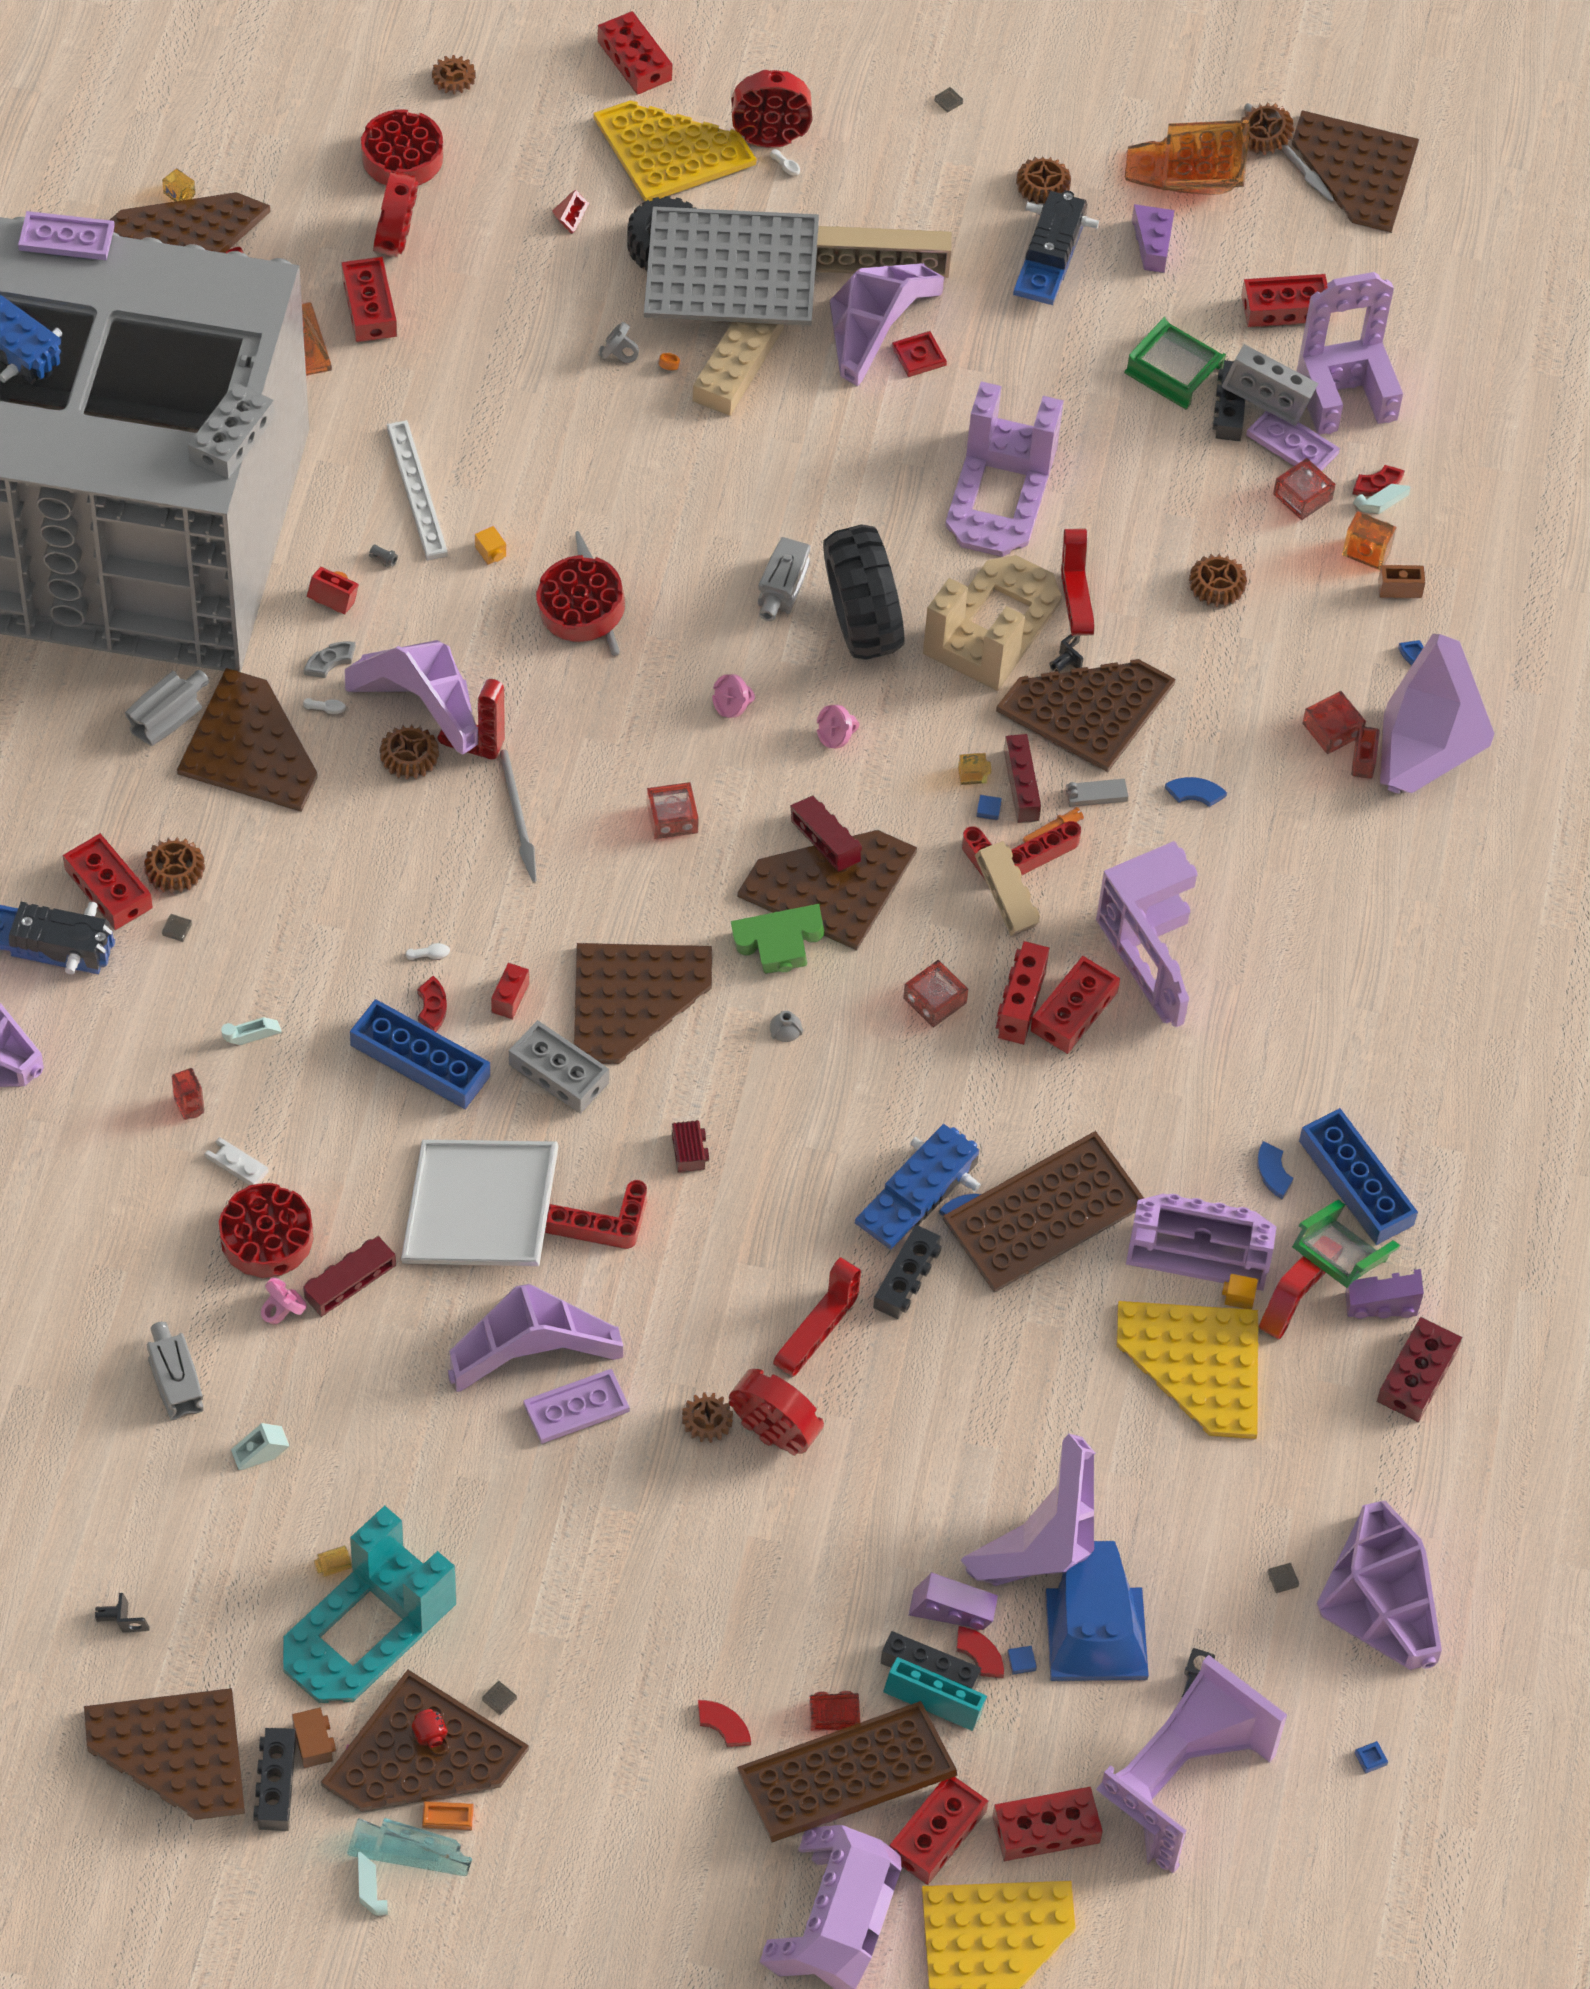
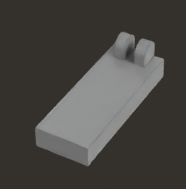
M1125 778L1066 784L1069 807L1127 802L1129 797Z

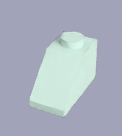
M261 1423L234 1446L231 1451L238 1470H244L274 1460L289 1447L282 1426Z

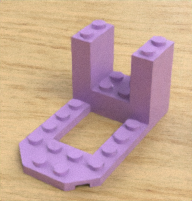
M1375 272L1333 279L1327 284L1328 288L1322 293L1317 291L1310 298L1296 371L1319 383L1307 405L1318 435L1331 434L1338 431L1343 403L1338 393L1340 389L1363 386L1377 424L1398 420L1403 398L1402 389L1383 345L1394 291L1392 282L1387 279H1381ZM1367 307L1360 340L1324 346L1331 313Z
M981 381L970 416L966 458L945 526L949 532L955 535L960 547L1003 557L1010 554L1011 550L1018 547L1021 549L1029 544L1058 447L1064 400L1043 396L1034 426L998 418L1002 386ZM986 466L1026 475L1013 519L973 510Z
M1175 841L1104 871L1096 921L1161 1021L1166 1024L1171 1022L1172 1026L1178 1027L1185 1022L1189 996L1182 980L1179 964L1176 960H1172L1166 944L1161 943L1158 936L1188 924L1190 907L1187 902H1183L1179 894L1195 887L1198 874L1194 865H1190L1186 859L1184 850L1179 848ZM1137 945H1143L1157 966L1156 979L1151 975L1149 965L1140 958Z

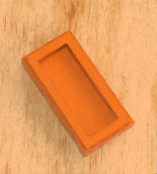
M424 1801L422 1828L472 1830L474 1804Z

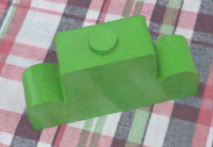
M819 904L731 921L737 951L742 955H751L756 949H759L762 968L765 974L778 971L789 972L793 968L806 966L807 957L803 941L817 942L824 935Z

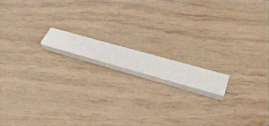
M408 421L387 424L389 438L426 560L448 557L447 548Z

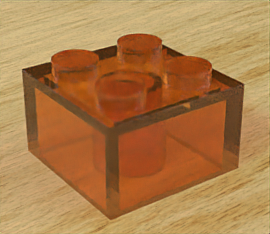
M1357 511L1347 529L1342 555L1380 570L1381 565H1385L1391 554L1397 527Z

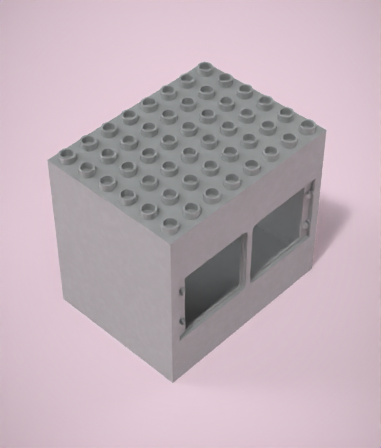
M0 217V295L51 332L55 328L62 332V336H60L62 358L58 366L52 367L53 373L49 378L37 380L32 385L18 374L9 378L5 383L0 380V634L225 671L226 668L241 672L309 433L299 265L291 264L282 258H274L272 260L248 257L246 254L238 251H231L226 254L208 251L195 244H189L184 247L164 244L158 239L151 237L141 240L121 237L114 232L107 260L19 251L18 244L25 217H15L13 219ZM0 362L1 374L2 371H4L7 368V366ZM234 383H238L273 399L275 405V418L229 479L189 461L188 444L196 433L84 415V411L200 429ZM9 399L64 407L65 409L51 410L8 402Z

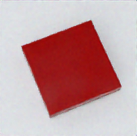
M931 331L892 342V348L908 377L947 366V360Z

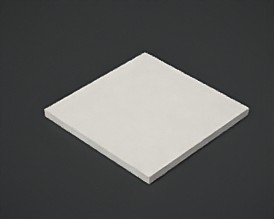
M422 1140L401 1256L402 1263L539 1266L558 1152L557 1141Z

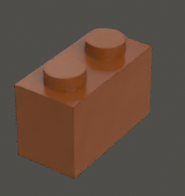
M1381 565L1378 577L1379 598H1422L1426 583L1424 566Z
M321 1707L292 1714L293 1727L296 1732L303 1767L308 1768L333 1762L332 1752H336L334 1738L328 1737L327 1730L331 1729L328 1715L323 1716Z

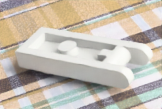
M220 1137L216 1140L217 1145L221 1147L216 1154L207 1150L204 1154L207 1159L248 1185L259 1184L268 1173L267 1166Z

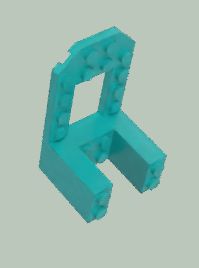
M385 1505L350 1537L352 1573L283 1636L284 1673L318 1703H329V1701L339 1700L354 1702L456 1605L455 1565L439 1551L435 1552L423 1564L403 1546L402 1520ZM372 1592L402 1620L352 1666L321 1637L364 1596Z

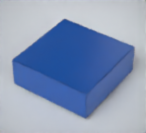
M980 795L976 817L998 820L1002 798Z
M1032 1645L1008 1649L1007 1654L1012 1675L1036 1671L1037 1666Z
M1378 1741L1355 1749L1354 1753L1365 1774L1388 1764V1760Z

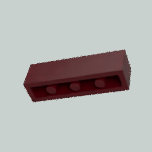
M1028 735L1005 736L1004 755L1017 823L1039 821L1041 802Z
M812 795L790 805L791 822L838 872L861 862L862 846L860 842L850 835L848 829L838 822L834 814L829 813L822 802H819Z
M379 1235L374 1239H368L355 1252L346 1254L336 1265L327 1267L324 1273L317 1278L314 1277L308 1280L305 1286H303L304 1298L323 1317L396 1266V1254Z

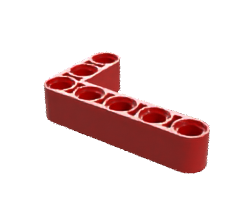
M1086 528L1064 529L1061 579L1071 636L1094 635V616L1085 572L1087 553Z
M487 679L478 697V725H476L478 727V745L467 752L491 760L497 758L505 740L504 685L496 679ZM441 729L437 737L438 741L447 747L454 748Z
M1068 821L1011 849L1013 863H1017L1014 865L1018 866L1021 875H1024L1074 850L1080 843L1081 826L1077 822ZM970 826L963 832L962 850L984 878L975 854L992 844L982 830L978 827Z
M633 1180L628 1183L619 1217L549 1204L545 1233L623 1249L632 1248L637 1242L647 1203V1186L640 1180ZM638 1193V1194H641V1195H639V1196H634V1195H632V1194ZM629 1213H634V1214H636V1215L630 1216V1215H627V1214H629ZM560 1219V1220H562V1221H561V1222H556V1221H554V1220ZM606 1228V1229H608V1230H606V1231H601V1230H599V1229Z
M1324 1236L1312 1246L1334 1264L1343 1251V1247ZM1302 1256L1278 1282L1258 1328L1280 1340L1291 1322L1300 1299L1326 1272Z
M842 1257L834 1263L830 1270L828 1292L779 1350L774 1358L773 1365L792 1377L797 1375L856 1302L859 1295L861 1269Z

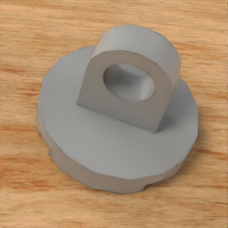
M625 322L618 324L606 338V346L602 345L599 348L598 355L606 359L612 353L625 363L634 362L638 357L639 348L635 342L626 336L630 326ZM628 347L633 350L634 354L626 356L622 350Z

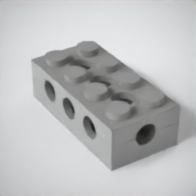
M1244 344L1234 360L1222 387L1296 426L1319 383Z
M234 383L188 444L189 461L229 479L275 418L274 400L238 383Z
M538 1020L509 1050V1065L580 1114L609 1084V1068Z

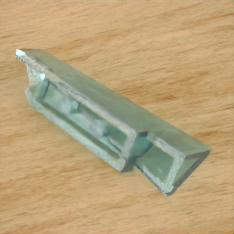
M358 1818L347 1854L353 1857H358V1852H361L370 1860L461 1876L468 1875L472 1862L471 1857L464 1856L460 1852L461 1845L457 1840L384 1818L381 1827Z

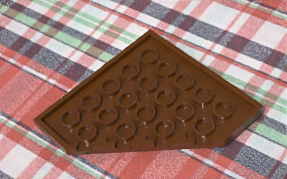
M1302 110L1293 136L1292 146L1303 155L1302 159L1308 167L1319 175L1326 188L1333 194L1335 202L1341 209L1346 211L1348 219L1352 223L1392 233L1419 139Z
M234 192L122 209L110 221H114L113 232L121 237L139 240L151 237L158 239L164 244L183 247L195 244L208 251L226 253L267 216L271 210L270 205Z
M1140 659L1130 660V663L1118 664V662L1101 664L1100 667L1088 669V667L1075 668L1065 673H1058V671L1042 673L1039 677L1029 678L1028 676H1022L1017 679L997 705L996 712L1102 770L1109 772L1175 685L1176 679Z
M226 668L177 768V775L302 812L318 778L314 765L268 681Z
M874 830L852 836L862 846L861 862L839 872L814 845L757 860L738 890L737 897L772 913L819 904L824 927L823 936L857 951L917 853V847L880 830Z
M577 943L574 1045L602 1064H620L623 1062L626 1056L634 1049H639L656 1031H661L672 1022V1018L678 1013H683L695 1003V1000L700 995L706 994L712 989V946Z
M407 1669L321 1781V1786L361 1812L501 1788L528 1752L529 1745ZM432 1709L435 1712H439L448 1730L446 1737L442 1739L443 1743L435 1748L420 1745L411 1727L412 1722L415 1720V1715L423 1710Z
M232 1688L84 1706L87 1750L95 1757L98 1755L106 1760L109 1766L120 1773L128 1774L133 1778L134 1782L148 1791L150 1789L160 1795L162 1800L175 1808L178 1806L186 1811L187 1815L194 1820L245 1814Z

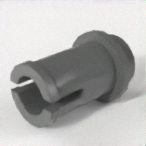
M376 544L369 551V557L383 562L387 567H393L398 560V555L395 554V551L385 550Z

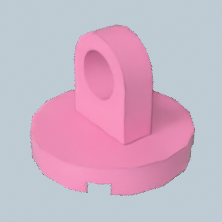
M727 674L719 677L713 687L715 695H712V701L717 712L723 717L734 718L742 715L747 706L755 699L752 689L736 674Z
M837 704L825 706L817 717V723H819L817 735L821 743L828 748L844 747L848 743L851 734L859 728V722L855 716L849 715L843 706Z
M273 1277L265 1285L271 1296L262 1306L261 1317L268 1323L278 1324L290 1311L301 1315L306 1309V1302L297 1291L292 1288L287 1290L285 1282ZM276 1306V1313L271 1317V1309Z

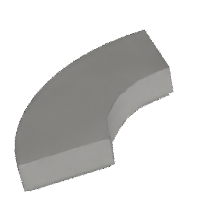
M343 641L332 643L329 647L315 652L305 665L304 675L326 678L328 672L335 666L351 664L356 647L355 642Z

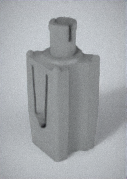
M781 537L758 585V589L761 591L758 597V605L762 606L759 615L762 619L773 621L779 609L782 612H786V614H790L810 564L808 556L811 546L809 544Z
M197 670L185 680L180 679L175 671L170 672L144 693L125 712L126 718L131 724V733L150 746H153L174 732L202 709V705H200L196 698L197 692L209 683L206 674L201 670Z
M161 1321L153 1324L150 1330L154 1342L147 1343L148 1361L170 1420L179 1419L185 1414H196L204 1411L199 1380L183 1333L172 1337L166 1322Z

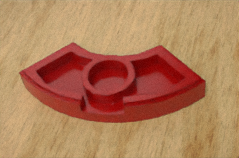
M1384 465L1382 470L1375 474H1359L1352 494L1357 496L1362 494L1369 497L1390 484L1398 485L1403 479L1405 470Z
M432 976L417 989V994L422 998L424 1004L423 1010L418 1015V1021L427 1028L437 1032L446 1017L447 1000L443 986L437 978Z
M958 1626L956 1652L966 1654L973 1659L975 1664L982 1668L980 1676L1004 1678V1665L996 1646L978 1631Z
M698 1700L700 1726L710 1727L719 1732L724 1738L726 1747L751 1746L749 1730L735 1711L718 1702Z

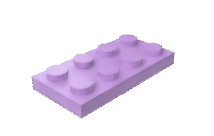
M26 211L18 244L19 251L107 260L114 231V221Z
M1268 411L1264 412L1247 430L1246 436L1304 473L1309 468H1313L1316 471V476H1313L1314 479L1339 454L1340 450L1339 447L1298 422L1294 426Z
M612 1369L523 1400V1405L541 1444L630 1412V1407Z

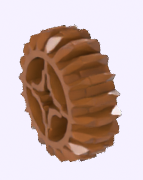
M1268 102L1266 106H1262L1259 103L1258 108L1252 106L1251 112L1246 111L1245 117H1241V124H1239L1240 138L1250 151L1255 149L1257 155L1261 151H1263L1264 155L1267 154V151H1271L1274 154L1275 149L1281 151L1282 145L1288 146V140H1292V133H1294L1293 119L1283 106L1278 108L1276 103L1272 106Z
M1034 156L1033 160L1027 159L1026 163L1022 164L1017 172L1016 184L1018 193H1022V198H1028V202L1035 201L1036 204L1043 203L1044 205L1050 191L1062 194L1064 191L1070 190L1071 175L1069 169H1066L1065 164H1060L1059 159L1053 161L1051 157L1045 159L1042 156L1041 159H1038Z
M1220 553L1217 557H1214L1212 554L1208 558L1203 556L1201 561L1197 560L1191 568V575H1189L1190 590L1193 591L1194 597H1199L1200 602L1207 601V605L1214 603L1216 608L1219 604H1222L1224 607L1228 603L1233 605L1235 600H1239L1245 592L1247 585L1246 570H1242V564H1237L1236 559L1229 560L1228 555L1225 558L1221 557Z
M403 724L401 729L394 727L393 733L387 732L386 738L382 739L379 748L380 760L384 768L389 769L390 775L396 773L398 779L401 776H405L406 780H408L409 776L417 779L419 774L425 777L426 771L431 772L433 766H436L439 757V745L435 741L434 735H430L428 729L422 731L421 725L418 728H414L412 724L409 728H405Z
M168 837L165 843L159 840L158 846L152 845L151 851H147L144 870L149 883H153L155 889L161 887L163 893L167 889L170 890L171 894H173L174 890L182 893L184 888L190 891L191 885L197 886L198 880L202 879L205 870V860L200 848H196L194 842L188 844L186 838L183 841H179L178 837H176L175 841H171ZM188 860L192 863L190 868L186 867ZM160 862L163 864L162 870L157 868Z

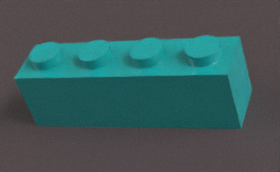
M899 1657L896 1658L888 1674L883 1693L909 1704L921 1701L927 1712L971 1731L974 1730L987 1699V1695Z

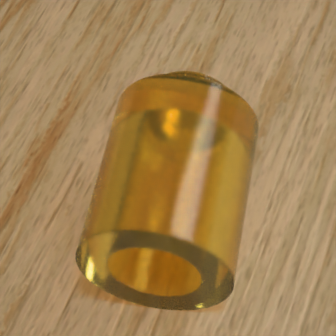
M345 1545L318 1553L317 1559L314 1560L317 1573H322L323 1577L352 1568L351 1559Z

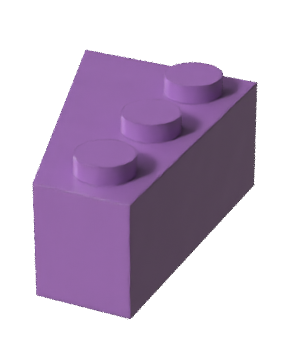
M1134 204L1132 224L1135 227V236L1139 243V252L1144 270L1165 273L1175 210Z
M1421 1269L1414 1270V1274L1400 1276L1398 1272L1392 1273V1278L1378 1280V1277L1375 1276L1353 1281L1345 1291L1347 1316L1358 1319L1377 1316L1379 1318H1388L1390 1316L1410 1318L1417 1316L1424 1294Z
M931 1572L913 1590L909 1616L984 1630L993 1622L998 1595Z

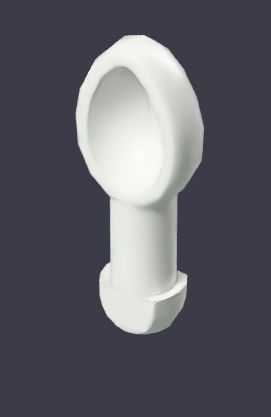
M777 149L771 151V158L782 165V169L787 174L792 176L800 174V167L795 161L786 159Z
M307 698L303 701L304 708L308 710H323L328 714H340L346 710L345 704L339 700L330 699L322 702Z
M435 943L427 948L408 949L405 956L408 960L422 957L438 960L446 957L450 953V948L444 944Z

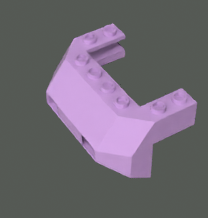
M1159 1194L1140 1199L1137 1202L1126 1265L1219 1283L1229 1282L1230 1274L1258 1279L1256 1290L1263 1291L1271 1264L1276 1226L1257 1212L1245 1207L1235 1208L1223 1203L1204 1202L1199 1198H1183L1177 1194Z
M843 1825L815 1827L804 1832L799 1851L801 1853L814 1852L811 1859L817 1865H828L822 1877L803 1937L767 1939L760 1963L779 1977L815 1974L834 1989H856L872 1958L902 1869L901 1855L882 1840Z

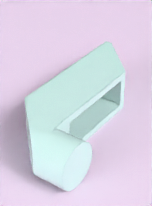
M1390 484L1368 499L1362 494L1357 496L1353 504L1362 512L1380 514L1407 497L1411 487Z
M265 1017L237 1026L227 1023L221 1028L222 1037L227 1042L237 1045H243L282 1033L277 1020Z
M358 1852L359 1901L376 1916L388 1915L387 1900H377L376 1865L361 1852Z

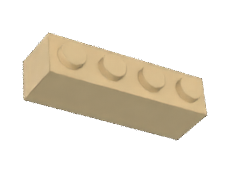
M1004 841L979 850L975 854L976 860L1010 936L1035 927L1040 922V915L1037 908L1033 907L1030 901L1029 889L1021 881L1020 869L1013 863L1010 847L1006 846Z

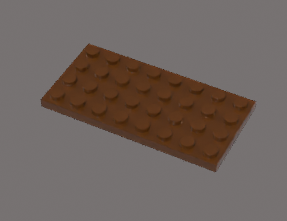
M1095 1130L945 1214L943 1221L995 1293L1136 1213L1137 1202L1140 1199H1144V1197Z
M921 1701L737 1767L738 1774L771 1843L958 1776L957 1769Z

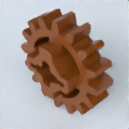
M452 55L451 59L444 56V61L438 59L437 64L433 65L432 79L433 84L438 85V90L444 88L445 93H448L449 90L453 94H456L458 90L464 93V88L469 90L470 84H475L476 70H474V64H470L469 59L463 61V56H460L458 59L455 55Z
M703 1392L702 1398L694 1395L693 1402L687 1400L686 1408L682 1409V1424L685 1425L684 1431H691L692 1439L699 1436L700 1442H703L704 1438H708L709 1443H712L713 1437L720 1441L722 1433L728 1435V1427L733 1425V1411H730L729 1403L723 1404L724 1397L716 1399L715 1393H712L711 1397H707L706 1392Z

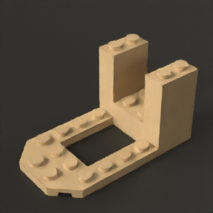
M1017 555L987 560L968 587L948 578L927 607L923 654L999 691L1061 603L1062 596L1054 573ZM994 589L1029 606L1025 614L1006 606L989 630L972 622Z

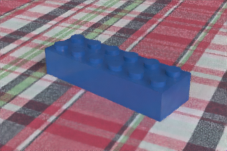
M377 999L372 1002L350 1030V1046L463 1109L468 1107L491 1077L489 1061Z
M1341 1108L1302 1127L1299 1142L1375 1245L1414 1226L1418 1211Z

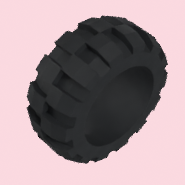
M860 524L834 531L823 540L824 559L838 621L850 654L853 658L863 660L893 654L905 644L904 624L893 573L882 539L877 529L869 525Z

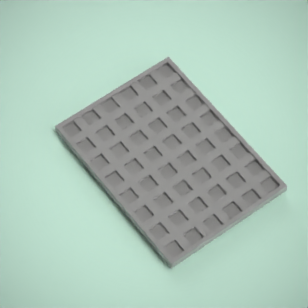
M653 207L644 318L811 326L819 214Z

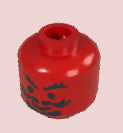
M432 1709L423 1710L416 1714L411 1727L417 1742L422 1746H429V1748L441 1745L443 1743L442 1739L448 1733L441 1714Z

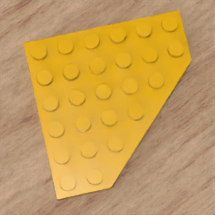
M631 100L593 113L595 122L644 201H652L655 197L660 199L752 167L757 162L742 135L733 129L730 131L723 130L716 124L705 121L702 124L692 121L691 117L680 114L674 116L665 113L663 109L649 106V108L639 106L638 102Z
M1118 1301L1116 1346L1122 1352H1126L1143 1373L1148 1374L1155 1380L1156 1385L1168 1397L1171 1396L1192 1420L1195 1419L1203 1427L1202 1430L1209 1436L1257 1439L1258 1310Z
M1072 1881L922 1886L929 1989H1020L1035 1975L1043 1963H1046L1059 1949V1946L1075 1932Z

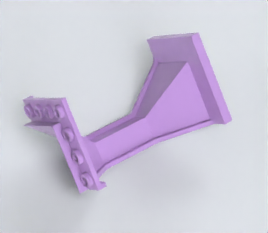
M1210 1655L1203 1660L1199 1674L1166 1723L1126 1768L1113 1774L1114 1768L1110 1765L1104 1772L1102 1783L1096 1789L1144 1827L1147 1865L1154 1858L1164 1870L1168 1869L1172 1873L1180 1866L1178 1861L1186 1829L1153 1805L1152 1800L1188 1759L1246 1749L1257 1752L1268 1762H1271L1276 1756L1287 1714Z

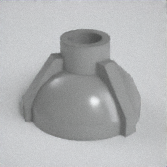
M781 1011L770 1023L771 1037L782 1042H791L803 1033L800 1019L790 1011Z

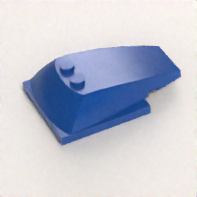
M1094 1541V1551L1085 1561L1072 1566L1066 1572H1062L1058 1588H1046L1045 1591L1050 1681L1148 1680L1142 1587L1130 1588L1115 1541Z

